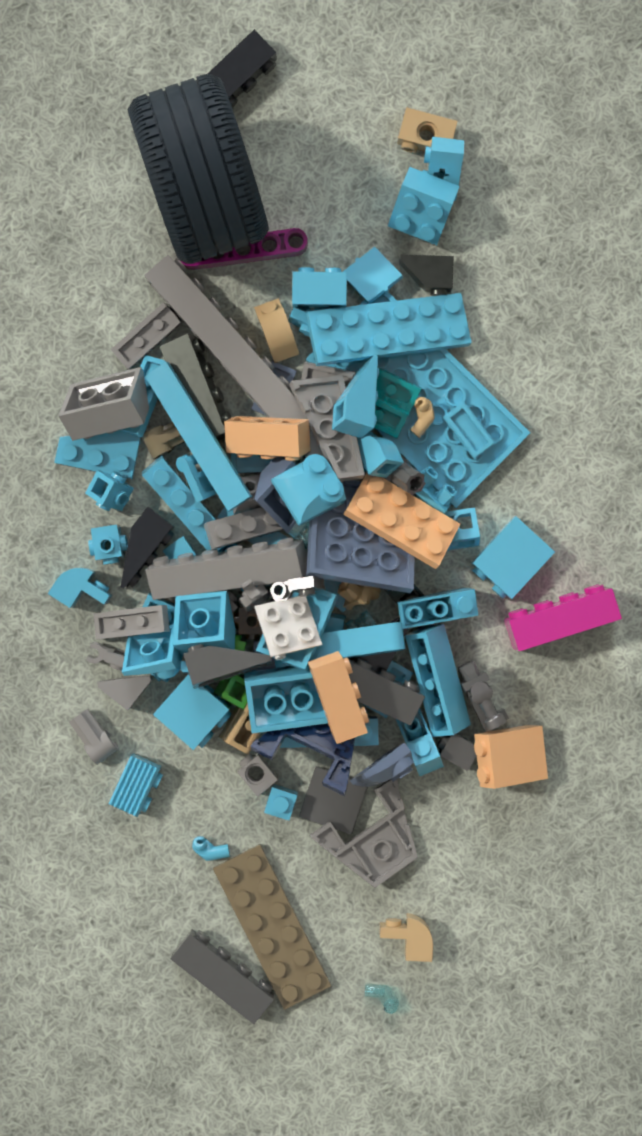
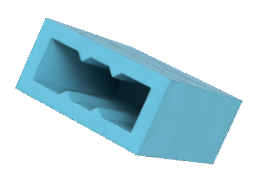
M514 516L471 562L475 567L472 571L482 581L486 578L494 584L491 589L502 599L506 596L509 599H513L555 551L517 516Z

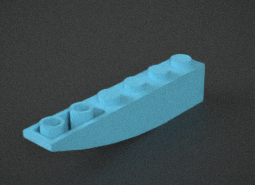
M161 455L142 471V476L204 548L211 550L204 524L217 519L202 501L196 503L190 487ZM238 544L228 545L217 550L218 552H224L230 547L238 546Z

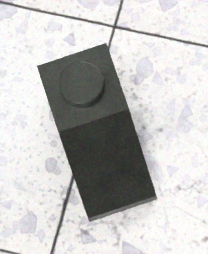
M400 255V266L424 291H431V296L446 295V292L452 291L454 256Z

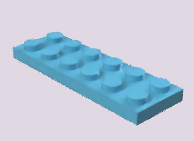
M461 293L308 311L306 314L316 366L368 360L374 355L378 356V358L468 347L472 343Z

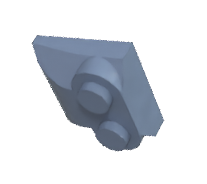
M405 743L390 749L353 777L350 782L360 787H371L390 779L392 782L398 778L401 779L413 770L410 766L414 763L410 749Z

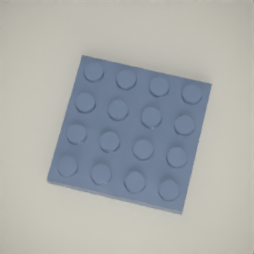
M355 480L342 481L346 496L345 502L309 521L306 576L411 593L414 590L415 557L343 515L361 482Z

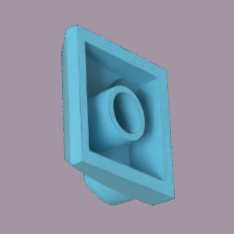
M318 454L309 455L302 463L271 479L272 484L299 526L343 504L346 500L342 483L328 461Z
M174 624L169 625L170 632L128 636L122 668L124 676L156 673L159 678L167 679L174 677L179 672L183 656L173 646Z

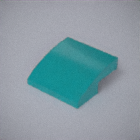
M378 367L379 376L376 383L378 399L375 403L377 421L374 428L398 438L422 388Z

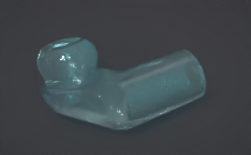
M365 983L364 997L378 998L384 1006L386 1013L393 1014L398 1010V997L389 986Z

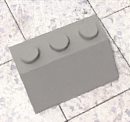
M142 367L70 385L59 413V418L72 441L82 438L89 439L103 433L110 434L129 427L136 428L144 424L149 404Z

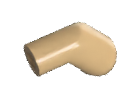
M419 397L415 401L418 420L410 429L418 438L424 434L435 420L433 404L425 397Z

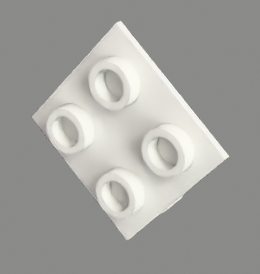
M297 596L287 600L284 599L254 606L270 657L275 656L276 660H281L286 657L287 653L322 645L306 597Z

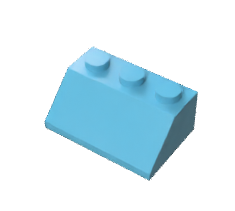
M289 666L244 673L252 734L328 723L310 668H308L307 672Z

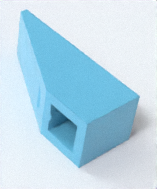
M374 355L360 367L334 404L332 430L362 438L375 427L377 421L375 403L378 399L376 383L379 376V368L377 367L378 356Z
M470 588L447 590L398 602L402 629L478 616L475 589Z
M420 708L411 725L396 719L405 743L412 753L419 777L444 767Z

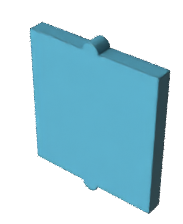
M373 247L361 258H356V262L343 271L347 272V282L368 304H371L383 293H388L389 289L403 278V275L376 247Z

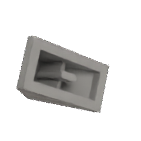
M150 674L100 680L97 684L99 689L128 711L152 682L153 676Z

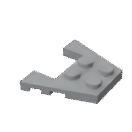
M390 779L374 790L388 811V814L347 843L343 842L329 821L309 835L311 839L374 888L418 858L410 826L407 823L404 812L405 807L400 797L397 780L392 782Z

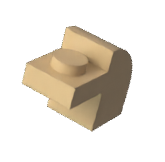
M279 298L254 307L274 363L299 355L290 324Z
M407 913L406 923H401L402 920L396 918H388L386 922H380V938L405 939L404 955L406 961L432 962L433 939L430 929L423 919L414 914Z

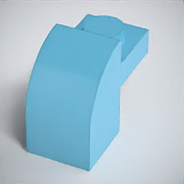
M364 435L362 438L357 437L364 472L367 471L368 475L386 478L404 463L396 445L389 439Z
M73 568L65 571L57 578L48 592L50 596L69 608H73L83 592L102 604H107L112 597V594L107 592L110 587L97 579L94 583L91 582L96 572L87 568Z

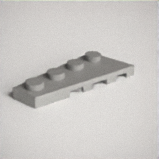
M343 375L291 381L289 386L305 419H309V427L324 458L328 461L340 482L363 479L365 474L357 437L332 430L334 404L346 389Z

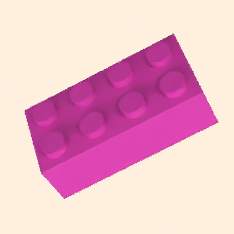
M596 584L584 588L585 593L578 595V592L559 596L560 601L556 603L546 600L534 604V610L527 611V609L520 608L508 612L509 617L505 618L504 622L512 648L516 651H523L621 620L622 617L613 589L605 588L603 584Z

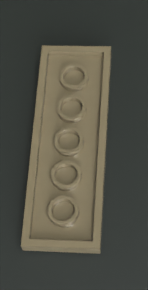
M261 844L213 867L283 1009L285 1010L331 987V983Z

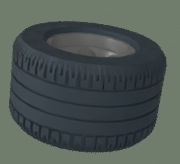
M212 74L197 76V80L191 78L182 81L180 86L176 83L164 87V91L161 88L149 92V96L146 94L137 96L132 100L127 109L178 260L187 264L202 261L201 258L205 260L215 257L218 252L221 255L233 251V247L236 250L248 246L249 242L250 244L260 242L269 231L258 186L228 95L221 78Z

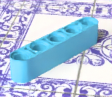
M402 622L323 633L321 637L322 645L317 647L312 660L339 651L344 659L346 657L355 658L405 650ZM275 660L276 668L291 666Z

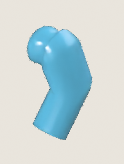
M198 836L193 840V850L206 861L230 857L228 844L214 846L203 836Z

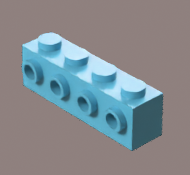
M445 625L423 626L405 635L419 689L425 696L423 704L432 737L455 735L470 726L471 722Z

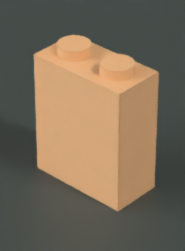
M524 725L474 734V750L478 762L477 777L480 781V787L496 789L548 779L542 726Z

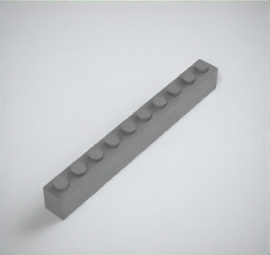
M167 255L144 275L152 288L192 333L202 341L208 351L267 417L305 419L295 396L289 391L291 389L289 382L282 375L278 378L272 372L274 369L272 363L265 356L260 358L254 351L257 349L255 344L249 337L246 336L243 339L237 332L240 329L231 317L227 319L223 317L219 312L222 310L221 306L213 297L209 300L202 293L205 290L195 277L191 280L185 274L187 268L178 258L173 260ZM310 429L311 451L304 454L303 458L305 459L312 454L324 457Z

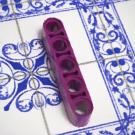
M299 228L268 231L260 242L248 243L251 250L247 255H239L233 247V251L224 253L220 259L211 257L204 260V258H201L202 261L194 264L180 262L188 270H199L295 257L306 252L308 238L306 233ZM292 237H300L303 240L302 246L292 248L288 243ZM273 240L277 243V247L274 251L267 252L262 248L264 242Z

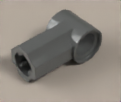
M402 457L404 463L384 479L414 495L425 486V475L409 465L410 462Z

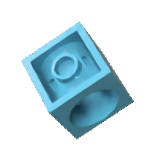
M188 674L153 715L194 750L198 745L203 748L213 737L214 733L211 730L215 725L221 728L232 714L229 712L232 705L214 695L215 690L209 685L194 689Z

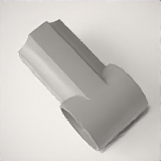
M89 708L69 722L85 744L84 749L96 765L119 750L117 743H113L109 738L111 736L110 733L103 730Z

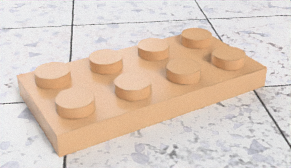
M367 472L343 514L434 569H437L441 564L460 526V523L383 477L371 476Z

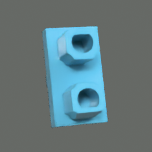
M428 466L421 471L425 475L424 482L426 484L421 491L416 492V498L444 514L450 507V502L457 491L447 483L438 491L432 485L437 479L438 474L431 466Z

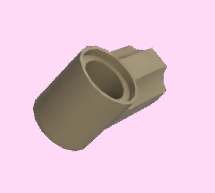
M173 422L165 426L155 427L145 432L142 437L153 460L159 458L165 452L170 453L174 450V447L185 442Z

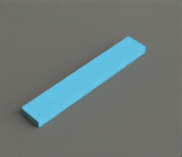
M164 362L146 375L145 378L227 511L234 510L250 499L252 495L170 363Z

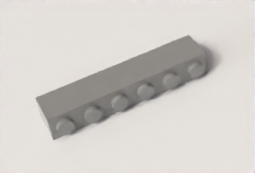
M286 538L278 541L277 544L268 545V542H259L252 545L251 548L244 549L241 545L230 547L224 552L211 549L204 551L202 555L193 556V553L181 554L176 559H169L168 556L154 559L153 563L145 571L152 598L156 600L242 588L241 585L249 579L252 580L254 586L303 578L306 576L307 556L303 540L293 541V538Z

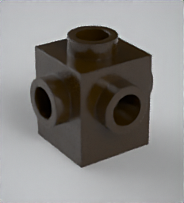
M239 607V613H234L235 628H239V634H245L244 639H260V634H263L255 608L247 613L244 607ZM249 616L256 617L257 624L255 626L248 625L247 618Z

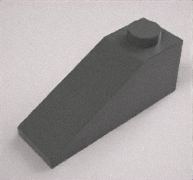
M203 644L188 648V653L183 654L194 689L272 665L270 655L214 646L204 647Z

